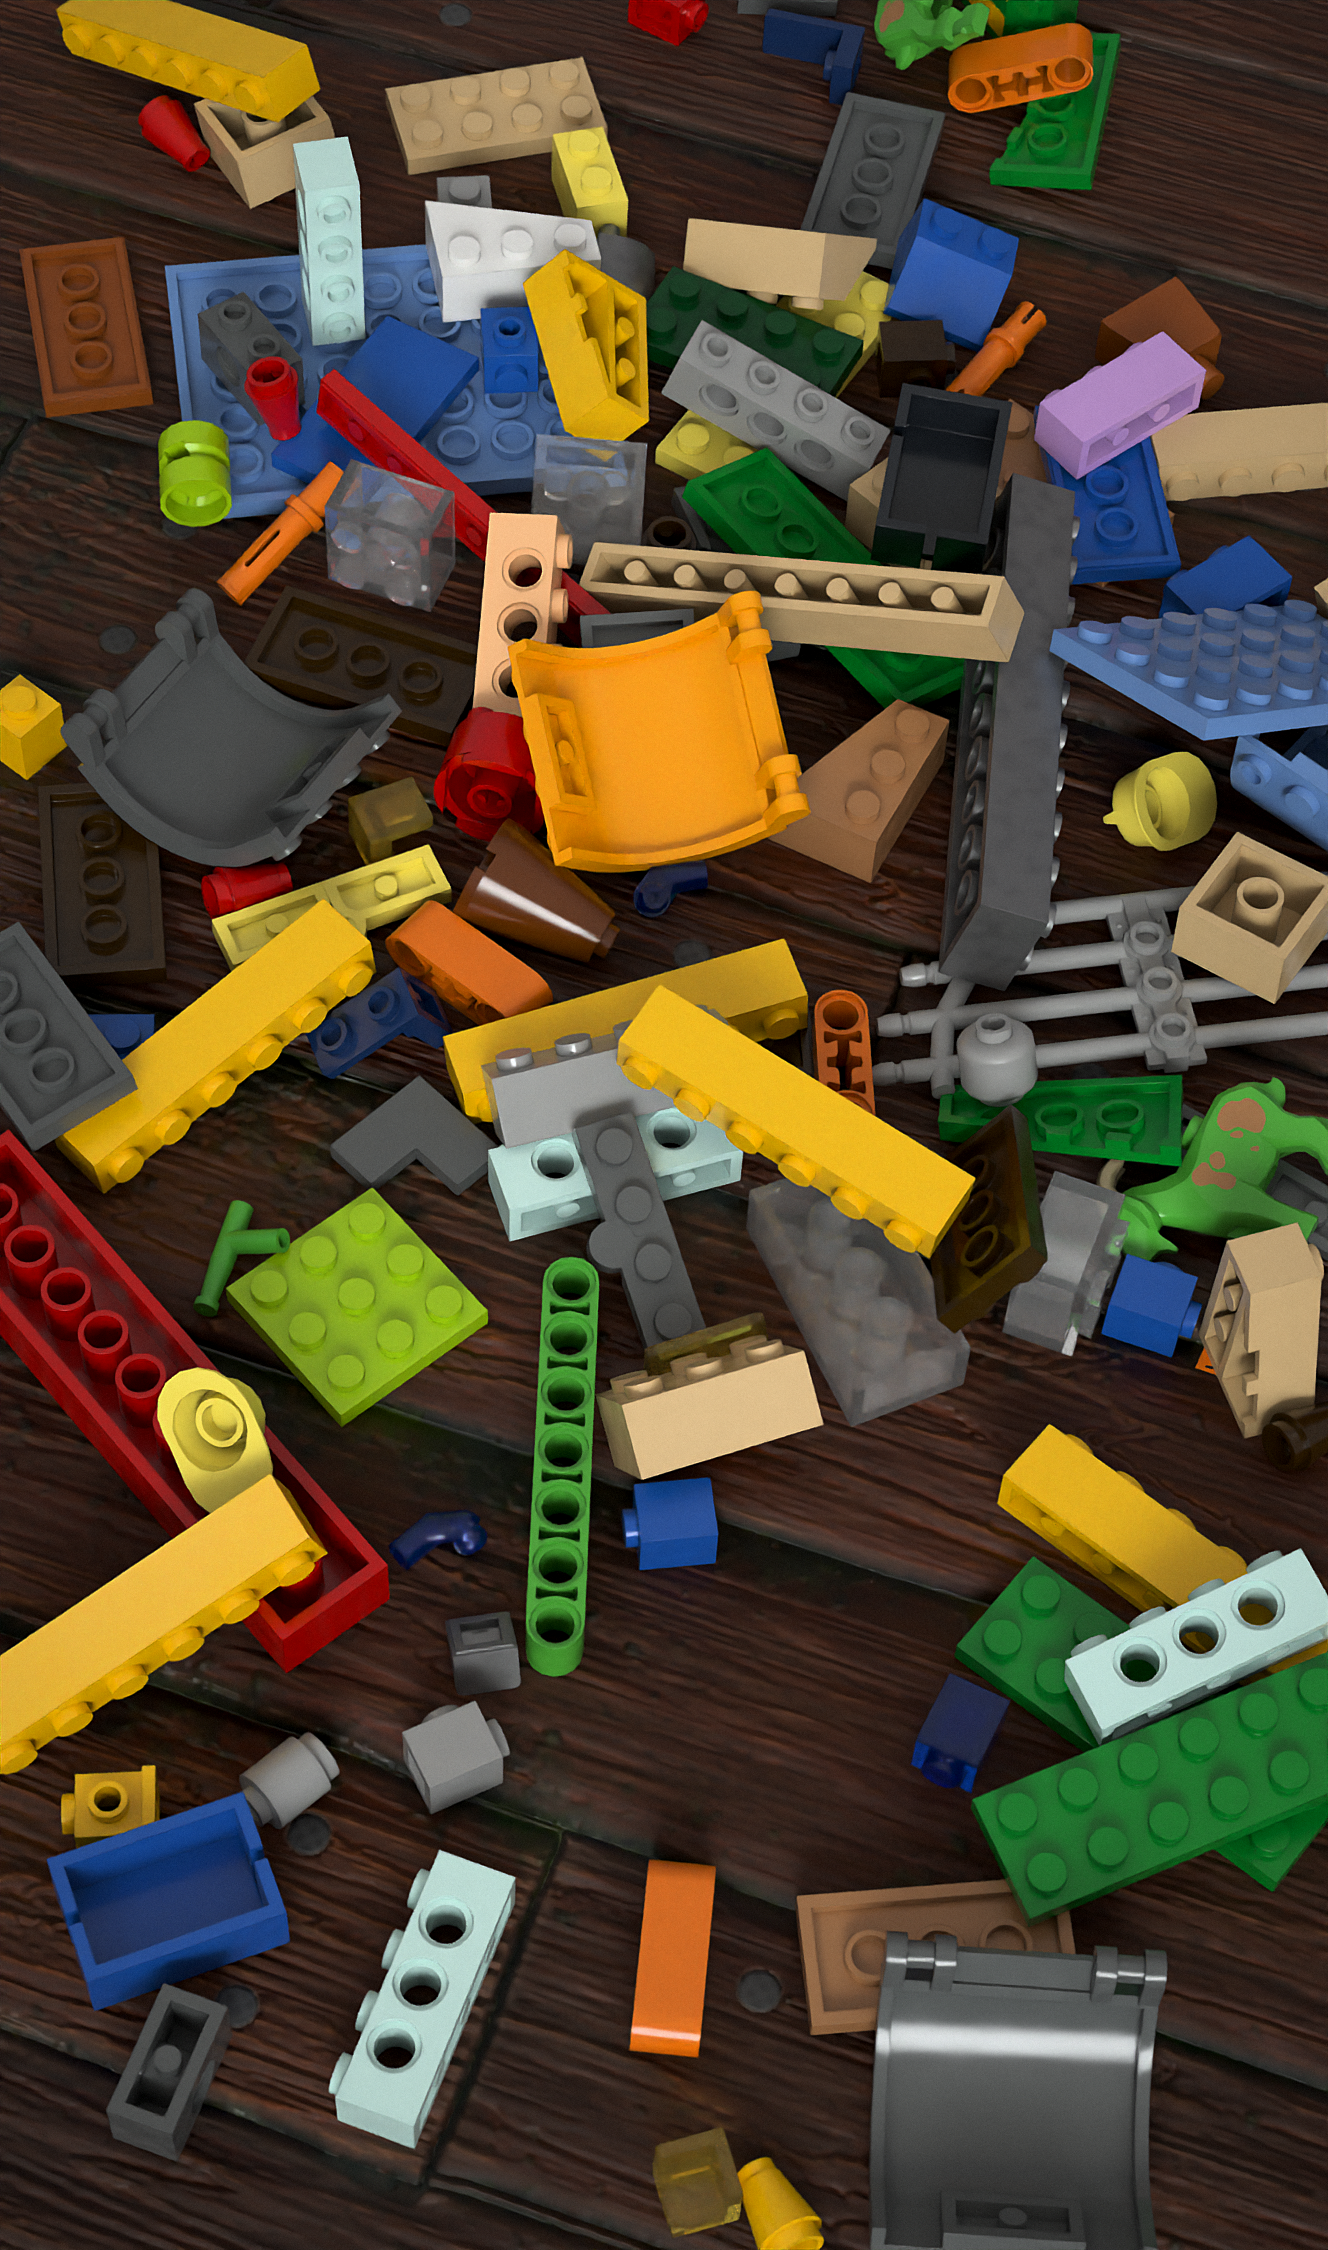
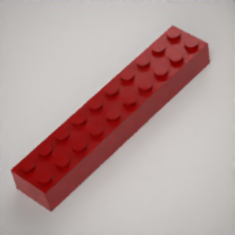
M10 1130L5 1131L0 1135V1335L163 1529L174 1539L211 1513L195 1501L183 1480L158 1421V1398L165 1383L180 1371L196 1367L215 1370L219 1373L220 1371ZM265 1424L263 1435L269 1447L273 1464L272 1475L291 1492L328 1552L325 1556L314 1562L315 1567L307 1577L290 1586L283 1587L280 1585L259 1600L258 1608L251 1615L241 1620L287 1674L390 1599L387 1563Z

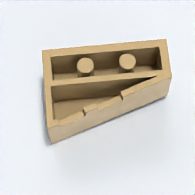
M1298 1222L1226 1242L1199 1331L1200 1339L1244 1439L1261 1435L1263 1428L1270 1424L1274 1414L1313 1405L1315 1401L1321 1282L1324 1277V1266L1319 1250L1313 1243L1307 1244Z

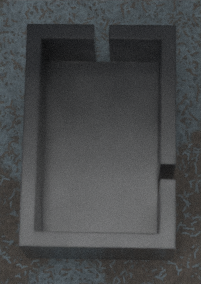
M902 383L870 560L920 569L921 559L932 561L931 570L972 574L982 573L1013 402Z

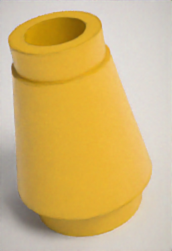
M764 2157L754 2160L745 2165L736 2174L735 2181L740 2189V2195L758 2250H819L822 2247L824 2238L819 2231L822 2220L781 2171L775 2167L771 2158Z

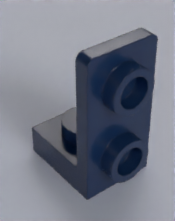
M768 9L764 19L762 50L764 53L824 65L823 80L831 81L829 103L843 105L846 93H853L861 68L865 27Z
M398 967L328 1014L316 1029L306 1033L322 1074L330 1079H334L401 1033H404L409 1038L415 1036L433 1048L438 1049L444 1045L443 1036L453 1034V1030L436 990Z

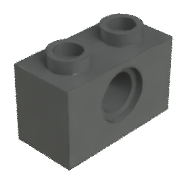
M245 292L239 293L198 313L202 360L259 426L265 424L244 389L247 370L259 359L270 356L285 359L289 366L293 367L298 374L299 406L305 404L302 358Z
M163 1983L106 2110L113 2138L178 2162L232 2038L228 2006Z

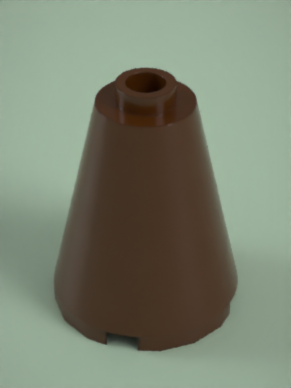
M507 818L487 846L488 853L480 866H476L470 875L453 913L478 930L575 960L589 963L594 954L605 959L621 931L620 927L613 924L617 912L571 869L555 866L552 852L521 823Z

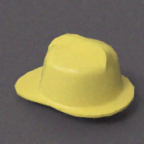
M1173 752L1149 760L1138 769L1122 777L1116 783L1113 791V811L1103 816V821L1106 824H1116L1124 839L1132 845L1153 846L1159 851H1170L1195 842L1209 832L1215 821L1217 810L1216 787L1208 768L1198 757L1189 752Z
M200 1367L180 1371L165 1383L158 1398V1421L183 1480L200 1506L209 1513H212L268 1474L273 1473L269 1447L263 1435L265 1432V1411L260 1398L251 1387L238 1379L226 1377L218 1371Z

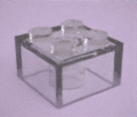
M537 434L533 453L529 514L558 516L566 532L565 534L572 535V564L586 565L594 542L641 546L647 443Z
M351 459L325 505L328 579L339 582L350 589H360L391 599L393 602L403 606H413L430 612L455 566V492Z
M1057 1171L1054 1172L1041 1204L1048 1261L1033 1279L1026 1283H1019L1011 1289L1002 1330L1003 1333L1069 1356H1073L1080 1335L1092 1338L1102 1311V1300L1107 1288H1111L1122 1258V1253L1120 1252L1130 1226V1222L1120 1219L1126 1195Z

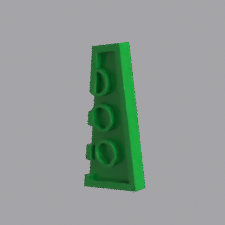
M1091 33L1093 38V78L1087 87L1077 92L1029 101L1026 106L1027 115L1020 127L1013 128L1006 140L1007 149L1001 159L996 158L989 169L990 185L1092 190L1121 50L1120 34Z
M1182 1075L1036 1081L1030 1091L1024 1094L1019 1101L1012 1104L1028 1118L1031 1145L1034 1151L1182 1167ZM955 1085L954 1094H944L940 1097L938 1117L940 1140L963 1143L1008 1106H988L970 1096L963 1089L962 1085Z

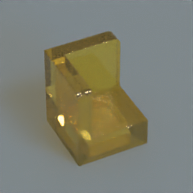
M413 777L348 798L349 833L366 866L392 857L393 840L433 826V815Z
M723 2127L662 2143L655 2147L652 2172L672 2238L739 2220L743 2192Z

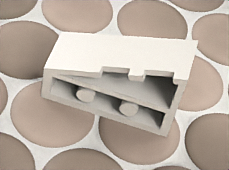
M425 201L426 249L443 323L480 319V308L529 307L522 283L564 249L601 271V256L591 220Z

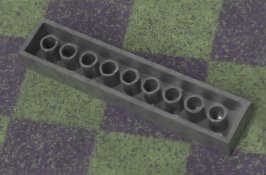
M1012 473L994 506L981 574L1004 576L1025 613L1009 663L964 658L938 973L1002 991L1006 990L1018 970L1024 972L1027 969L1033 955L1034 945L1040 937H1048L1053 928L1057 913V905L1050 902V894L1060 865L1059 858L1053 856V845L1058 838L1062 824V813L1056 811V800L1063 787L1065 769L1058 767V763L1068 731L1067 725L1061 723V714L1069 697L1070 682L1064 680V670L1068 662L1050 652L1049 649L1054 629L1067 628L1074 613L1075 598L1069 596V587L1077 570L1078 559L1071 555V551L1080 526V517L1074 515L1075 491L1016 473Z

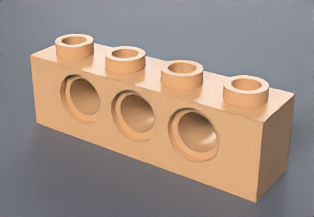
M490 513L473 708L486 707L495 712H505L522 717L519 699L506 695L507 687L512 681V666L507 647L516 643L511 640L512 632L516 626L524 622L536 623V633L530 640L563 647L562 644H556L558 623H566L568 616L567 589H561L562 568H571L573 539L571 534H565L566 532L557 515ZM531 567L542 570L540 579L534 585L529 587L516 585V579L523 570Z

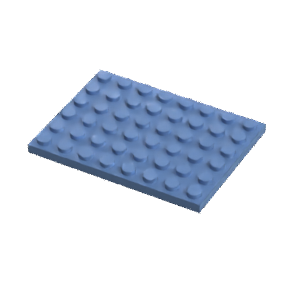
M426 244L362 250L365 339L318 346L312 345L303 307L299 255L165 266L182 421L200 420L212 423L221 428L229 438V473L231 477L232 507L228 515L223 519L281 514L287 508L284 503L291 494L298 496L308 485V483L272 467L271 453L282 440H276L271 437L266 423L259 426L201 358L198 313L242 292H245L302 358L305 404L299 406V419L317 400L321 378L333 369L340 372L388 315L479 357V371L419 443L478 496L627 483V464L623 442L604 454L584 441L576 439L572 434L564 430L538 336V392L484 394L480 319L443 323ZM390 479L369 506L416 501ZM340 499L332 509L356 506Z

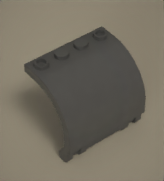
M188 589L177 601V611L167 612L156 624L155 633L159 641L112 692L105 689L95 690L84 702V712L73 714L61 727V735L82 762L77 768L103 800L132 828L160 847L186 859L218 867L246 866L271 856L275 861L281 860L291 854L301 844L303 838L299 833L305 826L317 821L332 807L333 803L329 799L336 790L349 784L359 775L362 768L358 763L362 758L377 750L389 739L391 734L387 729L402 710L389 693L345 710H325L311 707L279 693L257 677L221 636L211 598L200 589Z
M886 1931L879 1984L871 2087L868 2166L870 2250L1158 2249L1150 2195L1149 2106L1158 2008L1165 1991L1167 1979V1954L1165 1950L1144 1949L1142 1956L1118 1954L1117 1947L1095 1945L1093 1955L957 1946V1936L935 1934L934 1941L908 1939V1932Z

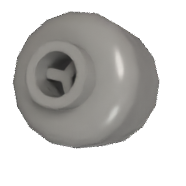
M992 1013L980 1017L961 1032L956 1044L960 1079L963 1089L970 1096L988 1106L1001 1107L1016 1103L1033 1088L1038 1077L1035 1042L1032 1031L1024 1023L1009 1018L1004 1014Z

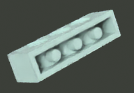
M348 136L294 143L293 154L301 294L312 345L318 346L365 339L360 185Z
M676 1107L635 1117L663 1201L740 1181L743 1151L734 1146L727 1139L725 1131L707 1120L703 1122L692 1120L681 1113ZM572 1133L508 1149L502 1144L500 1147L488 1150V1183L509 1242L600 1218ZM675 1143L680 1145V1147L668 1148L661 1144ZM549 1173H561L565 1175V1177L555 1179L549 1178L545 1175Z
M1300 1548L1285 1556L1282 1555L1281 1551L1265 1554L1246 1568L1248 1574L1227 1584L1222 1579L1211 1580L1193 1590L1188 1595L1189 1602L1168 1612H1166L1164 1607L1150 1609L1130 1622V1630L1108 1640L1105 1635H1097L1077 1645L1070 1653L1072 1658L1065 1660L1064 1680L1098 1745L1102 1746L1149 1726L1328 1640V1595L1302 1549ZM1248 1604H1260L1270 1610L1274 1619L1265 1625H1252L1241 1617L1239 1610ZM1189 1632H1202L1212 1638L1215 1647L1207 1653L1196 1654L1185 1649L1180 1639ZM1140 1659L1149 1662L1155 1668L1157 1674L1146 1682H1135L1128 1679L1123 1674L1121 1668L1131 1660Z
M441 1850L438 1852L431 1871L419 1870L407 1902V1907L413 1909L414 1912L406 1931L398 1929L393 1931L385 1949L381 1965L383 1969L389 1970L379 1993L369 1990L365 1996L355 2026L356 2030L362 2032L353 2055L345 2052L342 2053L330 2081L329 2093L336 2095L338 2121L415 2149L514 1907L516 1877ZM441 1925H453L464 1933L459 1940L449 1944L438 1943L429 1936L433 1929ZM418 1985L429 1986L439 1994L433 2002L422 2006L407 2002L403 1995L410 1988ZM391 2047L404 2048L413 2055L412 2060L408 2064L395 2069L383 2066L377 2061V2057L384 2050Z

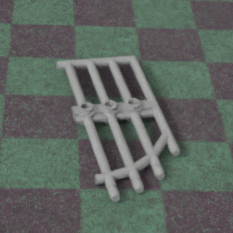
M1322 871V872H1320V873H1322V874L1328 876V871ZM1195 886L1052 902L1057 905L1054 925L1106 919L1112 941L1034 950L1027 969L1024 972L1018 970L1015 976L1118 964L1125 987L965 1005L976 983L938 973L939 961L931 962L930 965L917 963L905 966L899 970L902 986L921 987L926 986L927 983H933L934 985L949 983L936 1009L907 1012L906 1015L893 1013L881 1016L875 1020L876 1032L878 1036L898 1037L902 1036L903 1033H909L910 1035L931 1033L930 1057L903 1060L899 1064L886 1062L872 1066L873 1085L884 1087L896 1085L897 1082L910 1084L930 1081L931 1092L934 1098L940 1099L941 1095L954 1094V1078H960L958 1054L953 1055L955 1030L965 1029L980 1017L992 1013L1004 1014L1020 1022L1131 1010L1137 1029L1136 1034L1035 1045L1037 1069L1144 1056L1148 1071L1164 1069V1073L1188 1071L1189 1066L1206 1064L1207 1056L1205 1049L1328 1035V1011L1198 1026L1191 1003L1254 996L1255 994L1220 976L1184 980L1178 959L1180 956L1171 952L1174 934L1171 935L1165 912L1179 911V907ZM1328 932L1321 941L1328 940ZM1328 964L1303 966L1284 992L1328 987Z

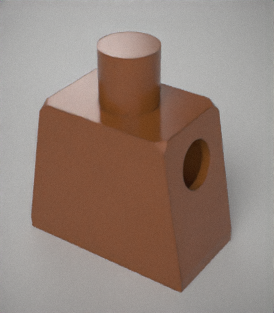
M1176 276L1101 320L1094 356L1100 363L1105 365L1123 355L1133 344L1137 342L1143 343L1163 331L1206 370L1200 398L1203 400L1208 399L1221 388L1225 376L1215 367L1222 338L1220 329Z

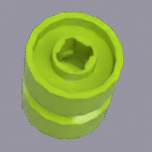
M192 420L171 425L162 432L158 440L161 510L168 519L185 526L198 527L217 523L228 515L232 507L231 477L229 473V438L221 428L209 422Z

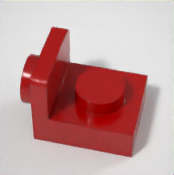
M629 0L628 23L678 47L692 31L697 32L701 29L708 16L709 5L706 3V0Z

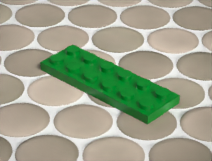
M767 447L694 478L686 484L682 498L736 554L882 566L878 561L870 560L871 553ZM824 645L884 709L897 699L921 708L961 688L964 658Z
M1033 1556L958 1643L954 1657L1085 1753L1099 1747L1064 1680L1065 1660L1072 1658L1071 1651L1089 1638L1105 1635L1109 1640L1131 1628ZM1140 1659L1131 1660L1121 1668L1123 1674L1135 1682H1146L1157 1674L1155 1668L1149 1662ZM1219 1691L1159 1721L1172 1717L1176 1714L1184 1712L1188 1709L1196 1707L1200 1704L1208 1702L1224 1694ZM1328 1801L1214 1850L1273 1893L1328 1822Z
M1328 1652L972 1799L971 1809L1028 1927L1328 1801Z

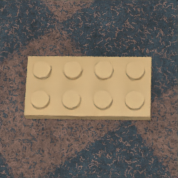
M583 57L386 88L387 109L408 175L552 152V134L603 126L607 137V125Z

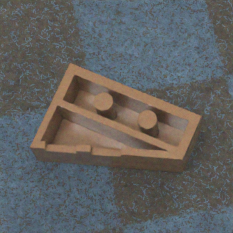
M897 699L797 778L800 793L807 795L811 813L802 819L788 824L786 830L769 836L768 839L871 883L943 763L950 720Z

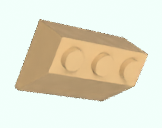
M688 218L683 270L731 289L747 290L746 295L769 304H777L778 294L792 296L791 306L823 310L824 299L845 301L876 250L877 239Z

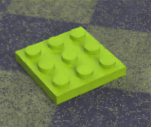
M373 1187L290 1244L289 1249L285 1253H276L226 1288L227 1301L341 1427L488 1323V1310Z

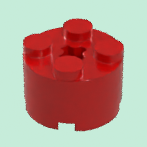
M477 707L469 711L467 718L457 726L453 733L435 780L434 798L439 809L443 813L446 806L457 817L455 826L477 839L490 842L507 818L521 823L528 831L532 830V834L540 830L545 819L541 800L535 789L536 777L530 749L523 734L524 722L520 716L505 712H495L486 707Z

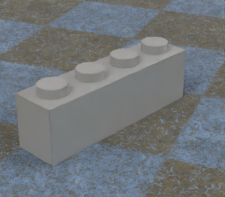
M696 1005L728 1025V1021L714 1008L708 1010L706 1005ZM633 1020L615 1025L613 1027L614 1033L591 1038L590 1034L587 1033L563 1036L555 1040L554 1048L532 1053L530 1048L525 1047L509 1049L495 1056L496 1062L481 1065L495 1133L506 1149L572 1133L575 1128L632 1111L634 1117L676 1107L672 1098L652 1087V1089L647 1090L635 1085L623 1074L621 1067L616 1064L619 1039Z

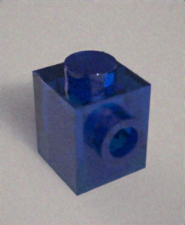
M949 1673L916 1739L911 1765L919 1768L928 1780L945 1788H955L957 1786L971 1793L1003 1729L1010 1700Z

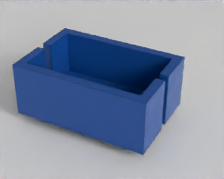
M244 1792L47 1859L55 1894L74 1946L77 1961L94 2011L159 1989L163 1983L170 1985L290 1942L287 1912L268 1859L264 1858L263 1845Z

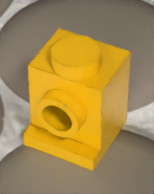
M155 1765L142 1766V1771L75 1774V1793L62 1794L61 1798L63 1835L74 1834L77 1848L160 1820V1789ZM118 1806L116 1809L109 1812L101 1811L97 1808Z

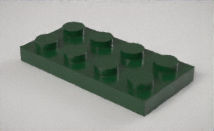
M674 266L646 304L647 359L671 369L675 368L702 320L833 397L837 395L863 353L864 340Z

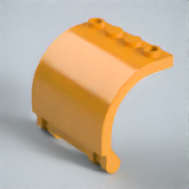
M758 591L736 593L725 601L717 613L685 628L648 640L610 647L569 648L524 638L507 647L512 666L511 678L517 690L524 722L523 734L529 745L536 777L535 789L541 800L548 832L547 844L552 852L555 866L590 872L616 873L652 870L687 864L725 854L786 830L788 824L802 819L811 813L807 795L800 793L797 778L801 776L802 772L798 756L789 754L766 658V654L773 647L769 631L762 629L759 615L763 613L764 609Z

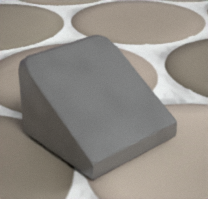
M504 1611L445 1621L454 1682L459 1695L492 1692L520 1686L518 1646L509 1612Z

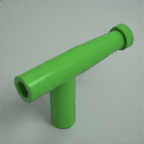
M232 1201L211 1255L200 1296H197L195 1299L194 1310L204 1316H215L220 1306L219 1298L231 1274L237 1256L242 1254L285 1253L290 1246L288 1231L285 1228L247 1230L254 1212L253 1207L244 1201Z

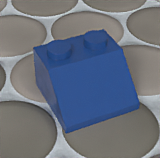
M924 198L899 236L883 313L901 321L942 320L945 339L979 352L983 347V342L989 333L1011 280L1019 238Z

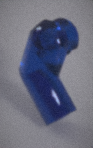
M697 860L651 867L634 891L633 902L635 908L646 917H656L662 915L668 909L679 892L706 889L708 887V876L705 861Z
M470 1510L434 1512L422 1517L392 1541L388 1548L394 1559L403 1568L408 1570L435 1547L444 1543L453 1542L458 1553L461 1555H471L487 1543L488 1533L479 1524L481 1518Z

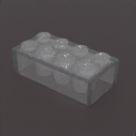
M783 1178L750 1190L746 1229L851 1427L964 1384L971 1347L961 1329L954 1334L937 1320L933 1278L918 1251L909 1253L899 1249L885 1237L883 1229L865 1218L856 1220L846 1216L832 1204L831 1197L812 1185L802 1187L787 1178Z

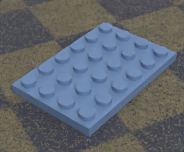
M1286 600L1284 606L1274 607L1261 604H1247L1244 610L1235 612L1220 608H1207L1204 610V614L1197 615L1166 612L1163 614V618L1149 620L1135 616H1126L1122 618L1120 623L1110 624L1097 621H1081L1079 627L1054 629L1050 652L1203 741L1328 725V619L1316 614L1317 608L1308 602Z

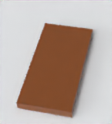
M124 237L19 249L46 418L152 405V390Z

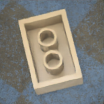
M758 1335L729 1344L731 1351L729 1355L708 1359L706 1353L692 1354L671 1361L672 1372L648 1377L647 1371L642 1370L611 1379L612 1389L595 1394L614 1466L643 1480L824 1425L804 1350L783 1345L781 1339L767 1341L766 1335Z

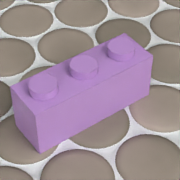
M1162 331L1143 343L1137 342L1133 344L1123 355L1104 366L1092 368L1083 378L1068 387L1049 393L1040 402L1034 440L1077 480L1197 409L1206 370Z

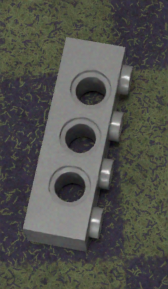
M703 320L697 327L661 394L758 450L767 447L785 466L847 502L849 485L870 470L891 431Z

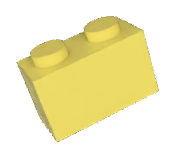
M603 126L552 134V182L564 217L591 220L596 240L600 227L606 224L616 225L620 229V236L627 237L628 198Z

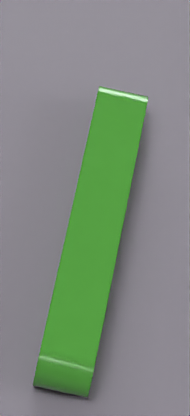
M576 1257L561 1258L548 1267L543 1279L525 1650L527 1660L532 1668L542 1675L551 1677L564 1676L575 1670L581 1662L584 1652L599 1277L592 1264ZM576 1293L582 1297L577 1300H567L561 1298L560 1295ZM569 1346L577 1348L580 1352L565 1355L556 1350ZM567 1401L579 1407L564 1411L555 1408L553 1405L558 1402ZM566 1457L571 1458L577 1463L570 1467H558L550 1463V1461L555 1458ZM554 1514H565L572 1517L574 1521L564 1525H557L548 1521L547 1518ZM560 1571L567 1573L572 1579L565 1583L556 1584L547 1581L543 1577L550 1572ZM559 1630L570 1637L560 1643H551L542 1639L540 1635L546 1631Z

